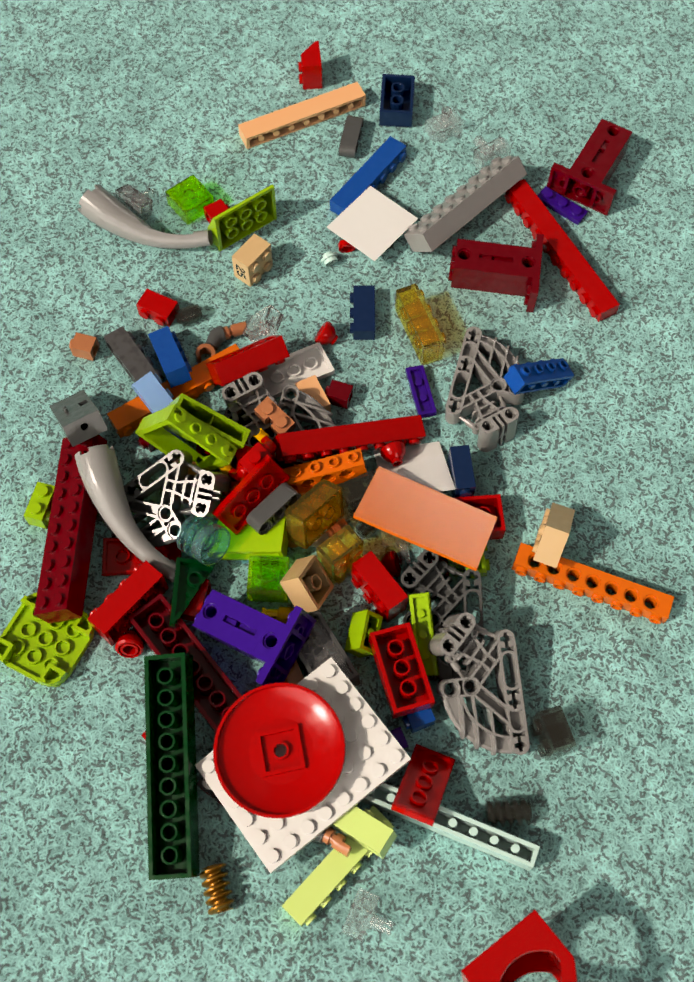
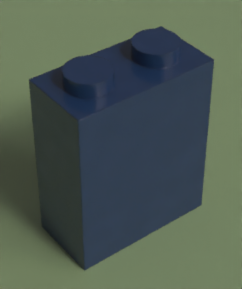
M469 445L450 447L447 466L455 486V490H451L452 498L474 496L476 483Z

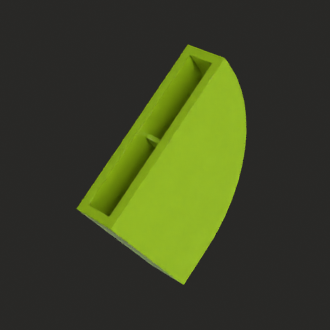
M183 393L168 405L178 404L237 447V450L244 447L251 432L250 429ZM176 409L174 413L180 414V411ZM170 424L163 426L164 429L193 442Z
M293 509L264 535L257 533L249 524L236 535L218 520L207 540L205 553L211 560H262L260 558H269L265 560H286Z

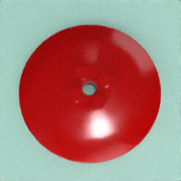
M293 683L266 684L250 690L237 699L227 710L218 726L213 748L216 774L228 796L248 812L273 819L294 817L311 810L321 803L330 794L339 780L346 754L343 728L335 711L316 692ZM279 745H285L287 748L286 754L282 757L276 756L275 753Z

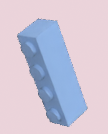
M150 371L132 384L131 387L149 411L155 413L167 407L173 401L172 398L174 396L168 388L164 389L160 384L162 383L160 377ZM170 432L171 434H173L174 436H176V437H177L178 439H180L181 441H183V442L186 441V439H184V438H182V437H180V436H178V435H176V434Z

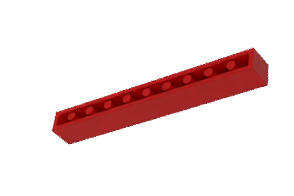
M525 179L518 181L506 191V202L513 206L515 214L520 216L524 226L530 229L534 240L537 234L544 235L543 252L548 253L552 264L557 266L561 276L568 280L572 291L577 292L581 303L588 307L590 315L600 322L616 314L620 305L527 181Z

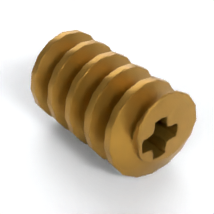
M226 863L205 867L202 869L205 871L200 874V878L207 879L202 883V887L209 888L204 892V896L211 897L206 901V905L213 906L208 910L209 915L234 909L229 908L234 899L227 898L232 893V890L225 889L230 884V881L223 880L228 875V872H221Z

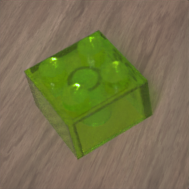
M194 175L189 176L165 191L167 203L187 225L203 216V207L214 202L213 195Z
M249 555L246 592L248 601L288 603V595L279 582L290 569L289 557Z

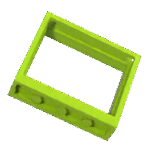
M176 403L143 417L135 434L165 455L174 449L190 452L193 461L200 468L208 471L229 465L238 449ZM177 409L178 411H180V414L174 413L175 410ZM170 424L211 455L202 456L164 429L163 426Z

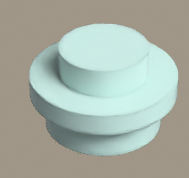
M326 252L323 254L321 262L328 267L338 261V255L336 252Z

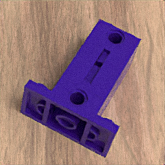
M212 589L205 598L202 609L195 616L192 626L210 638L264 664L259 669L257 679L255 680V682L263 686L271 683H284L316 620L304 609L295 606L294 610L287 617V623L284 624Z

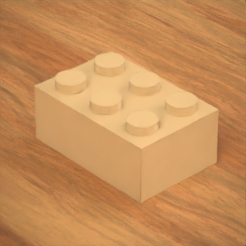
M552 503L550 509L546 508L532 552L535 553L534 561L557 568L570 534L575 513L574 509Z

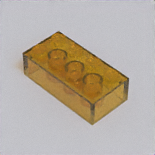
M412 284L396 290L395 311L421 365L424 366L442 360L443 353L445 352L444 344L446 343L444 333L439 330L437 319L432 316L430 305L426 304L424 300L425 296L422 289L419 290L417 284Z

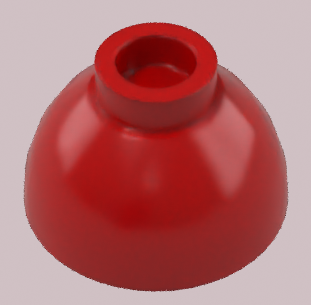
M326 321L322 325L314 339L315 343L333 345L336 342L338 336L332 323Z
M394 441L381 448L380 454L382 458L391 463L392 466H398L403 463L402 459L406 453L405 443Z
M394 550L388 551L382 556L380 562L392 577H399L401 566L398 555Z
M130 630L117 640L115 650L123 657L134 658L143 653L144 644L137 633Z

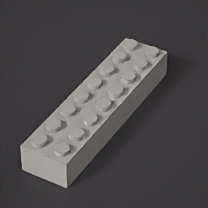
M519 156L496 157L489 166L483 167L478 175L469 178L467 184L456 189L457 192L447 196L442 204L433 207L432 212L423 215L420 218L421 221L411 225L408 231L404 233V236L412 251L433 252L526 176L527 172Z

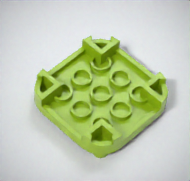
M37 593L29 596L25 595L20 600L21 606L0 636V661L10 669L43 686L58 687L72 674L92 642L95 630L87 619L89 615L84 611L82 618L49 624L34 616Z

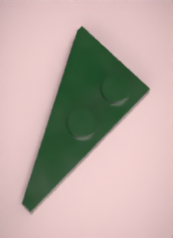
M177 557L169 626L174 627L214 569L215 562Z

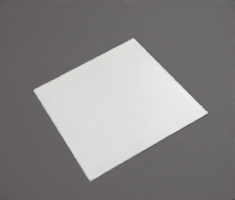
M370 186L334 219L327 228L376 261L418 218Z
M440 442L405 446L406 453L402 459L403 463L398 466H392L391 463L385 461L380 454V450H373L377 467L385 468L438 492L455 490Z

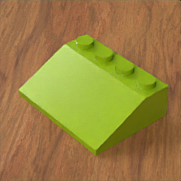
M274 185L266 187L213 217L207 230L211 231L213 243L219 251L224 250L277 219Z

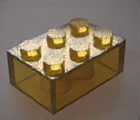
M323 478L293 505L289 506L285 511L288 540L306 550L344 516L342 488Z
M349 524L316 547L317 558L333 585L335 583H342L347 578L346 575L352 571V563L363 556L364 541Z

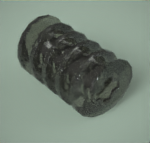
M523 797L519 798L518 803L515 798H512L510 805L507 799H503L501 805L498 800H494L493 806L489 800L485 801L487 824L491 822L494 828H496L497 822H500L502 828H504L506 821L513 827L514 820H517L519 826H522L524 819L528 826L531 825L532 811L529 798L527 803Z

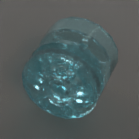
M194 514L187 518L180 526L176 543L182 552L192 556L203 565L211 566L216 564L225 555L230 545L231 537L230 532L225 527L214 523L207 517H198Z

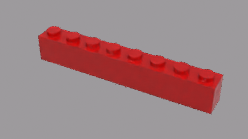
M421 415L280 433L276 435L273 441L276 444L278 462L292 463L296 459L303 458L304 461L314 459L315 456L325 458L336 453L340 454L361 448L362 453L371 448L381 450L384 445L394 441H400L405 444L409 443L411 446L417 445L426 437Z

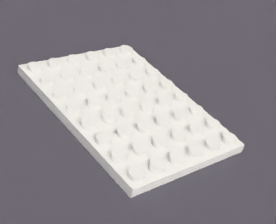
M329 658L297 684L316 692L332 707L340 720L345 736V762L339 780L330 794L316 807L303 814L289 818L273 819L255 815L236 804L223 789L216 774L213 751L195 764V767L270 873L276 871L411 761L405 750L332 658ZM279 745L275 750L278 757L284 756L287 752L285 745Z

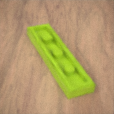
M430 592L409 594L412 631L427 676L439 675L437 656L432 655L428 649V644L434 636Z

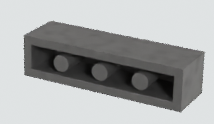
M121 326L104 336L106 345L134 383L150 371L153 374L156 373L160 379H163L161 372L153 368V362L149 356H144V350L141 345L134 342L135 339L130 331H126Z

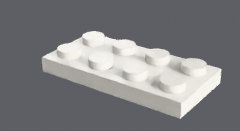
M317 342L290 353V357L285 358L284 363L269 365L268 370L260 372L264 388L268 390L270 395L277 398L282 395L283 389L286 386H295L296 382L316 375L317 379L321 380L335 374V369L321 344Z

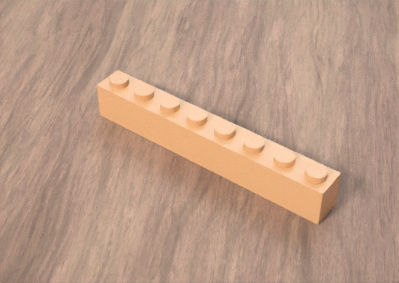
M358 82L348 84L347 86L238 124L239 135L246 148L249 149L366 106V94Z

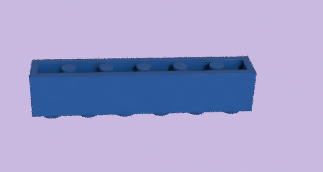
M390 136L330 199V210L340 215L368 187L372 186L377 190V186L386 181L388 174L393 173L397 165L406 159V145Z

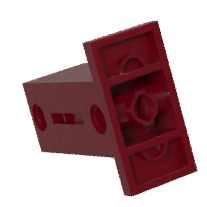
M601 119L570 169L554 162L551 167L547 187L566 198L607 216L617 192L616 189L607 186V183L626 153L632 131Z
M537 234L535 241L531 243V247L457 239V246L453 245L448 278V281H452L451 287L524 296L523 305H527L526 312H533L539 293L544 235Z

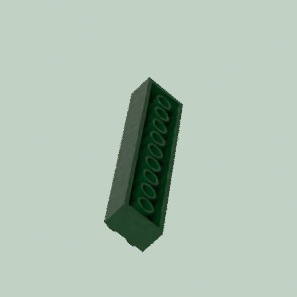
M183 652L144 656L149 880L200 876L197 768L195 767L196 737L193 655Z

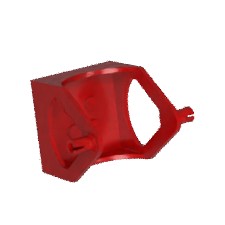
M536 910L532 911L461 970L463 982H515L524 975L535 972L551 973L558 982H577L573 955Z

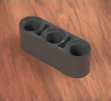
M347 115L339 145V156L355 158L364 118Z
M287 482L282 483L248 514L246 522L260 535L266 534L299 503L301 494Z

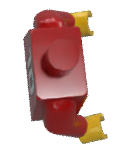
M259 428L260 432L257 435H253L259 442L238 461L236 469L230 464L219 469L222 473L228 474L231 478L241 482L266 454L273 460L276 459L272 454L276 451V444L262 428Z

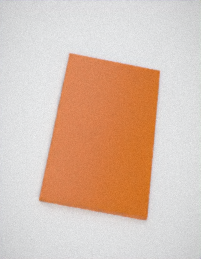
M380 466L376 469L359 506L353 514V518L474 571L479 568L478 565L498 518Z

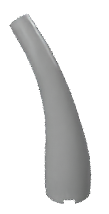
M100 184L94 185L95 189L93 191L88 189L79 201L81 208H78V211L88 220L114 235L135 243L165 249H190L211 246L213 244V236L210 230L193 231V234L183 235L164 233L153 229Z
M108 444L88 447L89 451L84 454L81 451L77 452L75 460L78 472L88 495L103 520L116 537L142 562L145 560L149 562L165 578L174 583L176 562L172 559L169 560L153 547L142 534L132 517L114 447L111 446L109 449Z

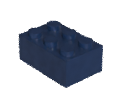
M382 74L379 125L412 127L415 75Z

